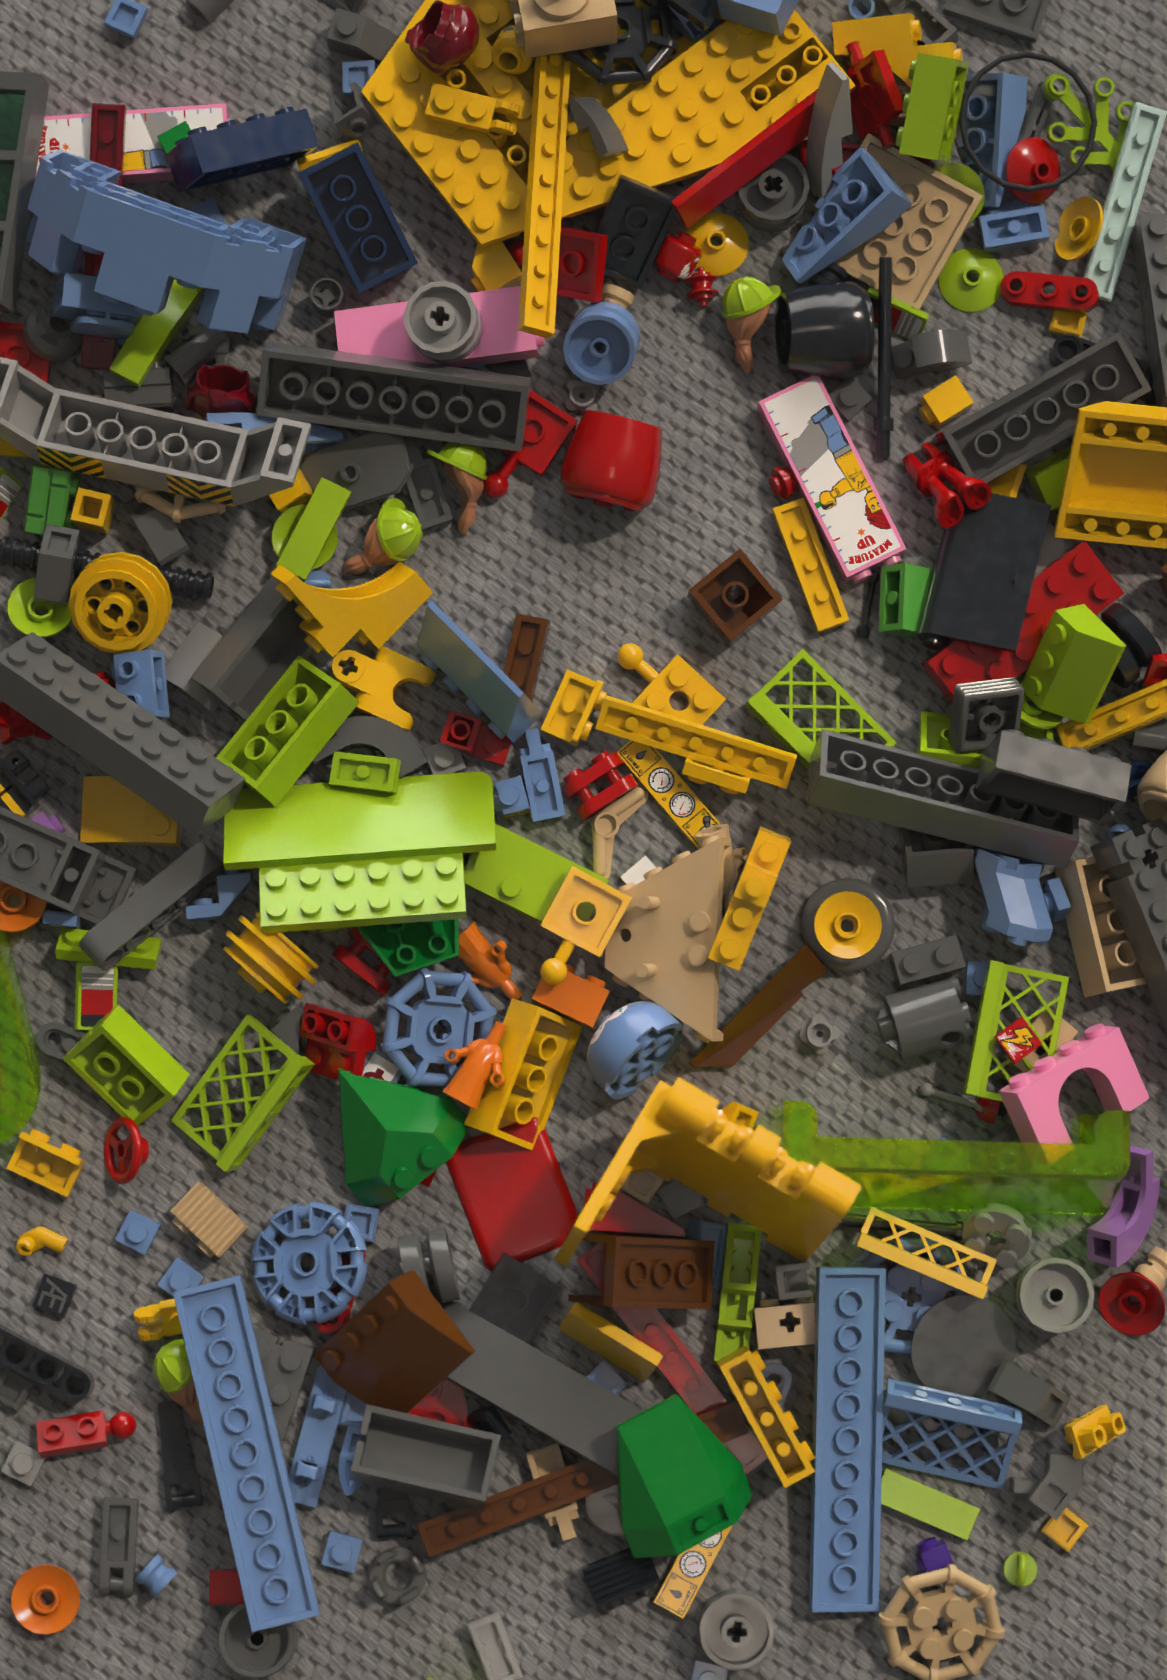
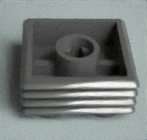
M1015 677L955 685L948 742L951 743V746H954L956 752L983 750L989 746L1001 730L1019 731L1024 687L1019 684Z

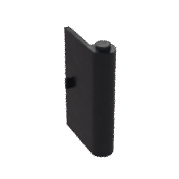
M955 489L954 492L960 497L958 491ZM992 493L991 498L984 507L978 510H971L960 497L964 506V515L957 525L951 528H944L917 637L922 641L924 647L933 650H940L942 646L949 645L950 640H956L1016 653L1051 505Z

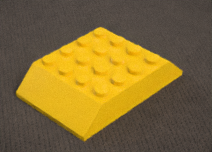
M1103 401L1079 408L1054 531L1055 538L1167 549L1166 407Z

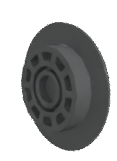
M844 878L828 882L812 894L802 914L801 929L806 946L822 964L838 971L851 972L868 968L885 955L894 937L895 919L888 900L876 887L862 880ZM845 891L856 892L869 898L877 907L882 922L881 934L876 945L865 955L853 959L838 958L828 953L818 942L814 930L815 915L820 905L828 897ZM849 920L842 921L841 929L844 932H851L853 930L852 922Z

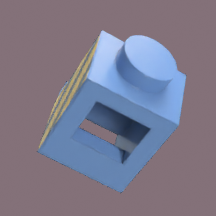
M521 775L495 782L493 796L494 809L498 821L530 813Z

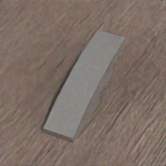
M834 62L826 65L816 94L809 124L806 150V171L808 173L809 185L819 198H825L833 185L831 169L843 165L841 138L853 133L849 78Z

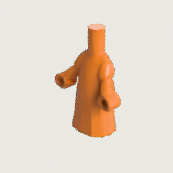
M474 921L459 934L458 958L476 973L471 975V980L474 984H480L482 987L491 989L500 988L510 1000L512 998L518 1000L523 994L510 980L512 971L511 965L505 957L506 943L499 940L492 946Z
M495 1021L486 1039H477L470 1042L467 1047L448 1049L445 1052V1059L454 1064L458 1063L460 1058H467L450 1083L442 1091L443 1093L477 1110L489 1078L490 1083L494 1086H504L505 1077L501 1071L503 1055L498 1044L507 1029L506 1025ZM454 1054V1058L450 1059V1056ZM496 1078H500L498 1083L495 1082Z

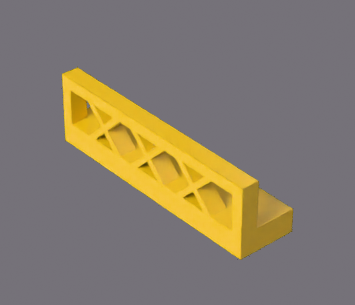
M872 1206L855 1243L860 1248L981 1299L985 1297L988 1290L987 1283L997 1262V1259ZM875 1216L889 1222L893 1232L892 1235L878 1239L868 1234ZM894 1224L906 1229L897 1232L894 1227ZM911 1231L920 1234L924 1244V1248L912 1253L904 1250L899 1236ZM925 1237L936 1241V1243L928 1246ZM895 1238L899 1247L892 1245L887 1241ZM943 1244L951 1247L956 1261L944 1266L935 1263L930 1251ZM956 1250L969 1256L960 1259ZM927 1251L930 1260L918 1255ZM977 1258L987 1263L980 1281L966 1275L962 1265L963 1262ZM958 1265L961 1273L949 1268Z

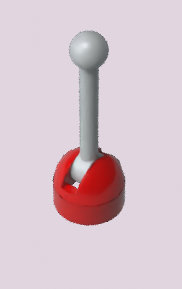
M924 1083L920 1086V1093L923 1096L934 1095L973 1107L979 1119L990 1124L995 1122L1000 1101L985 1098L973 1101L934 1089L929 1083Z

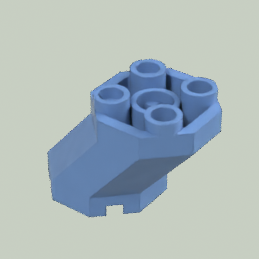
M974 846V866L985 901V908L982 914V929L992 933L1001 932L1008 935L1007 940L1013 944L1026 946L1027 941L1045 945L1046 941L1050 940L1053 927L1039 882L1042 864H1039L1037 861Z

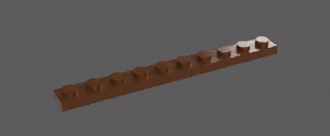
M737 1401L697 1416L722 1444L749 1434ZM585 1459L487 1497L484 1511L461 1507L417 1524L427 1554L431 1557L617 1485L618 1478Z

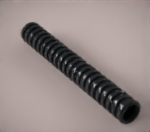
M4 536L3 539L0 538V565L4 566L6 563H9V566L12 568L19 565L20 569L29 567L31 571H35L38 566L40 543L35 541L33 544H30L29 540L20 542L19 538H14L12 541L8 536ZM77 549L73 563L74 579L80 575L87 564L100 557L101 553L96 552L94 555H91L90 551L86 550L84 553H81V550ZM160 563L156 564V567L168 582L173 596L177 597L178 594H182L183 598L192 596L193 600H198L200 597L204 602H208L211 598L214 587L213 573L208 572L207 575H203V572L200 570L193 573V570L189 568L183 571L182 567H177L175 570L172 569L171 565H167L164 568ZM105 579V580H102L101 583H102V584H106L107 581H110V580H109V579ZM125 582L126 586L131 585L132 589H136L131 583Z

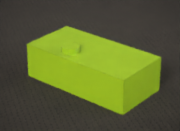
M298 655L218 754L216 759L230 766L235 772L244 777V784L276 807L359 704V701L339 682Z
M495 824L497 850L472 852L464 868L465 887L540 924L571 866L607 885L609 884V879ZM589 902L580 903L576 909L577 917L583 922H589L595 912V907Z

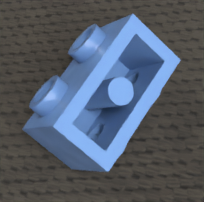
M143 650L113 654L112 677L116 682V690L124 693L126 697L150 711L158 719L169 718L164 651Z

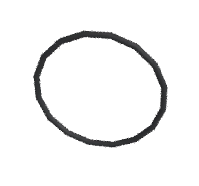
M1025 51L1000 56L976 73L963 94L958 123L964 149L982 174L1004 188L1030 193L1055 188L1079 172L1093 149L1097 117L1092 95L1074 70L1053 56ZM1021 58L1050 62L1070 75L1086 97L1091 119L1087 148L1075 167L1054 182L1034 186L1006 182L986 169L970 147L965 126L968 99L981 77L1002 62Z

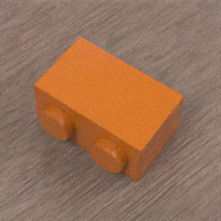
M566 963L567 976L562 983L550 985L541 978L532 997V1002L593 1030L610 993L609 990L605 989L606 982L591 975L583 979L574 974L576 968Z

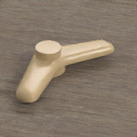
M637 787L592 818L594 873L607 879L610 877L614 835L618 832L619 826L648 800V793L644 789Z

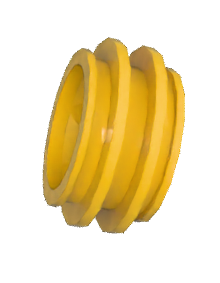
M116 552L101 555L85 566L71 587L68 606L73 625L85 641L101 651L120 654L141 651L154 643L170 619L173 601L168 582L155 565L141 556ZM109 579L112 582V587L109 589L104 588L101 585V581ZM125 582L131 583L136 589L131 590L127 588ZM94 599H97L100 602L98 609L94 603ZM144 600L147 602L148 611L140 609V601ZM117 604L123 611L121 613L116 612L112 605ZM128 621H135L138 626L128 628L127 623Z
M257 911L254 913L256 917L252 922H249L241 915L238 920L246 926L245 930L238 937L228 930L225 935L233 943L228 948L226 946L223 948L227 954L241 965L236 973L260 994L268 989L284 1004L289 1002L286 999L291 994L301 1001L305 996L296 988L304 979L314 986L317 981L309 973L314 968L317 970L320 966L283 933H262L260 913Z

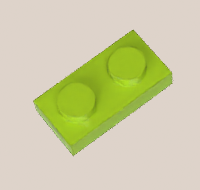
M334 751L329 785L396 794L401 760Z

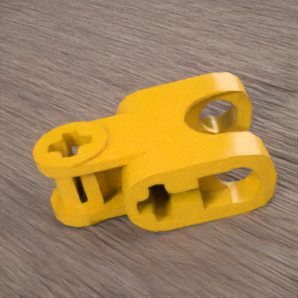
M383 646L378 649L374 659L353 650H343L334 657L332 662L333 676L336 681L342 686L358 692L355 697L359 701V704L355 707L356 710L368 716L390 721L405 731L411 730L413 719L410 713L399 708L394 702L393 693L400 684L409 681L429 686L436 677L431 668ZM350 661H353L357 672H350L348 676L343 675L344 671L341 665H348Z

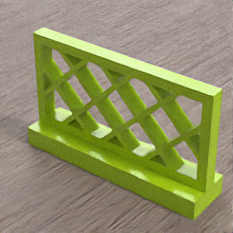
M804 649L791 659L760 691L756 692L745 705L791 753L797 755L796 759L808 771L810 769V757L816 745V733H821L822 729L839 734H859V739H863V734H877L886 743L885 745L890 747L897 743ZM801 660L812 669V682L793 681V668ZM788 674V681H780ZM816 674H817L824 682H816ZM774 686H787L788 704H774L766 694ZM793 687H812V705L793 704ZM816 687H830L835 692V705H816ZM840 698H841L847 705H840ZM781 710H788V717ZM793 710H812V728H798L793 723ZM816 710H835V728H816ZM840 710L854 711L859 716V729L840 728ZM863 721H864L871 729H863ZM804 733H812V741Z
M993 960L987 963L962 1095L1003 1102L1000 1094L988 1092L986 1088L988 1077L998 1070L1001 1071L1007 1082L1011 1078L1004 1069V1066L1010 1063L1011 1060L1008 1059L1001 1064L993 1052L994 1045L997 1042L994 1036L997 1034L998 1026L1002 1031L1005 1029V1026L999 1019L1001 1010L1011 1003L1042 1042L1040 1046L1047 1054V1057L1055 1055L1069 982L1068 976L1007 965ZM1008 973L1021 975L1029 988L1013 997L1006 987ZM1029 977L1038 978L1040 980L1033 984ZM1046 980L1060 983L1058 997L1048 1004L1036 989L1038 985ZM1032 990L1043 1007L1027 1017L1016 1000ZM1005 993L1009 1001L1002 1005ZM1056 1003L1055 1014H1053L1049 1007ZM1045 1010L1053 1021L1052 1030L1040 1037L1029 1020ZM1050 1036L1049 1046L1047 1047L1043 1040ZM1026 1057L1021 1059L1029 1071L1033 1069ZM993 1059L997 1067L990 1071L991 1061Z
M251 1014L246 1015L171 1121L217 1160L216 1165L224 1172L238 1170L315 1064L306 1056H299ZM249 1027H252L259 1034L260 1048L245 1049L244 1034ZM267 1041L273 1046L267 1047ZM238 1045V1050L233 1051L235 1046ZM278 1049L288 1059L280 1069L270 1070L268 1050ZM261 1051L263 1071L248 1073L246 1053ZM239 1054L241 1074L226 1076L225 1060L229 1055ZM218 1071L219 1077H214ZM271 1074H276L275 1077L271 1080ZM264 1075V1092L261 1096L251 1097L249 1077ZM242 1078L244 1098L229 1099L227 1079ZM220 1081L221 1101L207 1102L206 1087L209 1082ZM199 1098V1099H200V1103L194 1104V1103L197 1101V1099ZM257 1100V1102L252 1107V1101ZM244 1102L246 1117L242 1122L232 1123L230 1103ZM222 1104L225 1124L210 1126L208 1106ZM201 1107L203 1127L194 1128L184 1120V1117L191 1108ZM233 1127H238L233 1133ZM225 1128L227 1143L220 1151L212 1144L211 1130Z

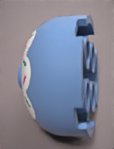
M639 1001L621 1007L614 1013L607 1015L600 1022L599 1028L590 1041L587 1052V1064L592 1078L613 1099H622L637 1091L635 1086L637 1083L644 1081L650 1074L655 1076L675 1054L683 1039L678 1033L684 1026L665 1008L653 1002Z

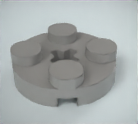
M992 1203L987 1204L986 1208L978 1211L975 1208L967 1215L962 1237L965 1242L964 1246L997 1259L995 1265H999L1002 1268H1011L1015 1266L1016 1261L1026 1255L1031 1242L1032 1231L1030 1226L1027 1228V1225L1023 1222L1024 1216L1019 1211L1004 1204ZM995 1231L1001 1232L1002 1238H996L991 1234H993Z

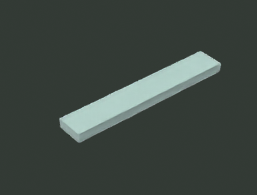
M1139 102L1134 103L1102 210V229L1090 251L1083 274L1084 278H1089L1095 282L1099 291V300L1111 302L1167 115V111ZM1080 289L1078 293L1086 296L1088 291Z

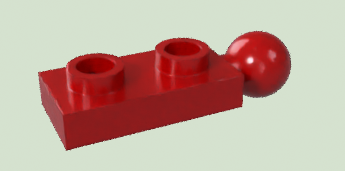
M104 1410L37 1421L38 1453L41 1458L109 1447L108 1435L112 1434L118 1439L131 1437L136 1430V1420L128 1412H119L110 1421H106Z

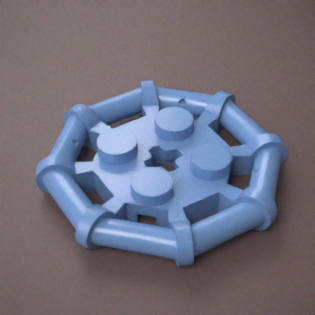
M427 968L419 969L414 978L391 998L387 997L384 1003L387 1005L383 1043L380 1044L381 1051L386 1052L406 1078L407 1085L411 1087L417 1085L446 1087L461 1065L457 1068L454 1063L446 1060L445 1052L448 1049L467 1047L473 1041L475 1022L480 1021L478 1039H486L493 1027L494 1015L497 1014L496 1008L489 1004L473 983L471 974L465 971L451 973L429 971ZM435 985L453 986L451 996L436 995ZM420 989L423 990L425 997L415 1002L412 1008L405 1004ZM465 994L476 1007V1011L470 1013V1011L464 1008V1003L461 1000ZM401 1013L407 1016L405 1037L397 1038L399 1015ZM441 1020L442 1025L447 1027L446 1033H441L440 1039H437L436 1033L433 1032V1027ZM408 1046L410 1051L419 1058L414 1066L401 1051V1048ZM452 1054L450 1059H453L455 1055ZM429 1063L444 1064V1074L426 1072Z
M899 1236L901 1244L906 1251L914 1252L924 1248L921 1239ZM895 1238L887 1241L888 1243L899 1247ZM926 1240L928 1246L936 1243L935 1241ZM944 1244L930 1250L935 1263L939 1260L944 1266L956 1261ZM872 1253L861 1262L857 1261L854 1267H877L886 1258ZM898 1263L895 1264L894 1267L886 1272L885 1319L889 1326L885 1330L884 1351L911 1355L912 1341L893 1339L896 1329L915 1331L926 1312L945 1299L946 1291L956 1290L955 1296L969 1295V1293ZM958 1265L949 1268L961 1273ZM913 1286L915 1287V1293L920 1294V1300L914 1301L913 1306H907V1300L902 1299L901 1295L902 1292H908L909 1287Z

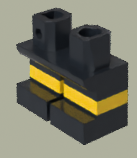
M17 750L7 755L4 759L0 757V807L27 818L41 806L38 801L45 796L50 787L39 774H36L25 784L20 781L17 776L31 764Z

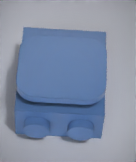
M65 272L55 283L52 317L73 319L70 325V331L106 338L126 339L134 332V324L142 317V314L136 312L131 304L125 302L114 304L102 299L103 294L94 292L97 281L95 276Z

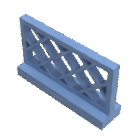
M888 1378L883 1401L882 1442L894 1437L902 1449L893 1454L882 1452V1463L1003 1490L1017 1435L1019 1436L1022 1426L1021 1408ZM889 1409L905 1411L909 1419L894 1427L888 1418ZM927 1417L938 1418L942 1427L927 1434L919 1422ZM962 1424L971 1426L976 1434L961 1442L953 1429ZM885 1425H886L887 1428L889 1429V1430L886 1431V1432H884ZM914 1425L922 1438L906 1445L899 1433ZM994 1432L1009 1434L1007 1443L996 1449L992 1447L986 1438ZM948 1433L955 1445L940 1453L932 1440ZM981 1440L989 1453L973 1460L965 1448ZM927 1444L935 1456L927 1461L917 1460L912 1451ZM960 1451L968 1464L959 1469L950 1467L945 1459ZM994 1459L1000 1468L998 1477L983 1475L978 1467Z

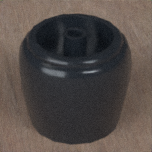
M841 281L822 283L780 293L775 311V341L777 359L782 372L809 377L818 376L823 379H844L859 376L864 370L868 369L873 357L875 327L871 299L865 289H861L859 284L854 282Z

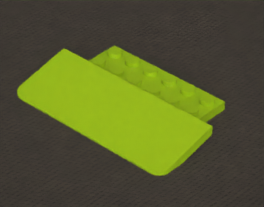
M479 771L402 777L398 779L396 794L331 786L329 782L293 785L276 807L251 788L241 789L234 808L224 815L223 864L225 870L259 868L260 927L262 933L467 918L463 853L497 850L493 783L488 774Z

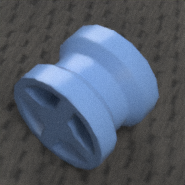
M157 1554L136 1577L135 1581L139 1585L145 1584L149 1588L150 1595L156 1598L178 1572L174 1568L166 1567L163 1564V1558Z

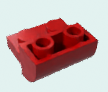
M305 1003L299 1036L307 1038L304 1056L315 1064L310 1071L338 1080V1068L350 1071L351 1074L362 1076L367 1051H376V1035L372 1025L367 1020L313 1003Z

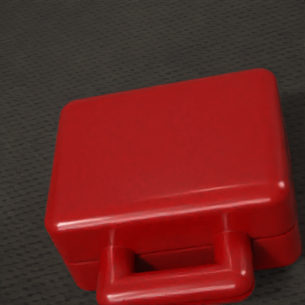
M533 1117L527 1124L515 1122L498 1130L533 1143L538 1129V1118ZM545 1128L538 1134L532 1150L483 1133L462 1141L453 1157L446 1162L484 1265L490 1271H493L504 1252L519 1262H524L562 1247L579 1218Z

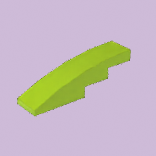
M174 278L165 309L158 314L154 313L152 316L143 314L135 326L134 332L127 338L110 366V372L140 388L154 362H159L170 341L177 338L179 329L184 326L205 288L198 286L196 289L186 288L179 285L177 279Z
M728 1223L713 1361L715 1365H718L716 1361L746 1345L748 1349L750 1347L761 1242V1230L753 1225Z

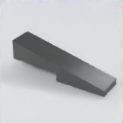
M876 0L889 15L911 13L915 15V20H920L922 38L917 40L918 45L958 42L957 29L925 0Z

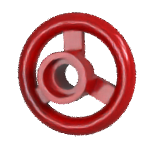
M119 1117L112 1122L104 1142V1161L107 1172L114 1182L123 1185L131 1182L136 1177L140 1165L144 1164L149 1156L147 1140L141 1137L138 1126L128 1117ZM122 1127L127 1128L130 1133L125 1140H121L117 1136L118 1131ZM113 1149L116 1150L118 1169L115 1165Z

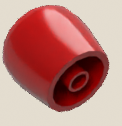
M585 410L567 448L561 467L560 483L564 487L565 494L583 500L585 497L594 499L593 504L612 508L613 504L623 506V510L642 512L644 507H648L652 503L657 490L661 463L662 429L618 415Z

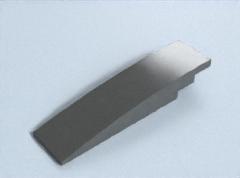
M453 1301L448 1302L444 1311L476 1352L450 1374L447 1380L618 1478L616 1425L641 1413L643 1410Z

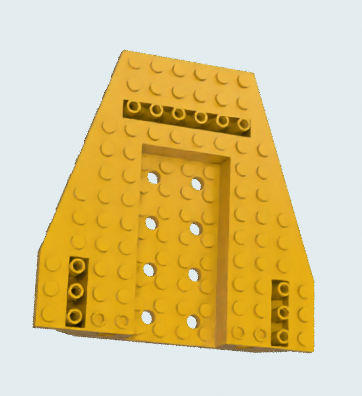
M425 0L361 90V94L473 238L483 248L518 236L525 229L535 67H529L527 71L521 74L511 75L498 69L492 60L491 51L496 38L502 29L509 25H515L514 17L511 15L509 0H440L446 4H464L473 9L479 24V41L475 51L466 62L442 75L431 72L413 54L409 44L405 43L407 31L424 18L430 6L436 1ZM634 0V5L642 9L643 7L646 10L650 8L641 0ZM795 9L781 36L722 19L718 10L716 17L720 23L697 43L694 44L686 36L679 40H674L678 45L676 54L671 55L651 78V83L647 85L632 83L605 85V88L599 87L597 81L571 62L569 99L594 97L600 102L618 126L629 151L621 156L599 158L593 146L590 131L578 132L573 118L567 116L561 219L566 217L569 219L606 206L620 174L655 188L711 171L817 90L828 63L834 62L847 77L848 75ZM657 19L652 20L653 35L660 36L659 22ZM617 24V36L627 33L626 29H620L619 24ZM649 46L644 51L641 58L645 64L657 52V49ZM592 51L584 53L586 57L600 68L603 67L604 61L597 60L593 56ZM612 64L611 71H614L619 64ZM849 78V87L851 93L855 90L856 85ZM432 84L449 86L497 98V101L504 100L519 105L522 111L518 117L495 112L493 120L513 124L517 127L516 134L513 136L494 132L488 134L425 118V110Z

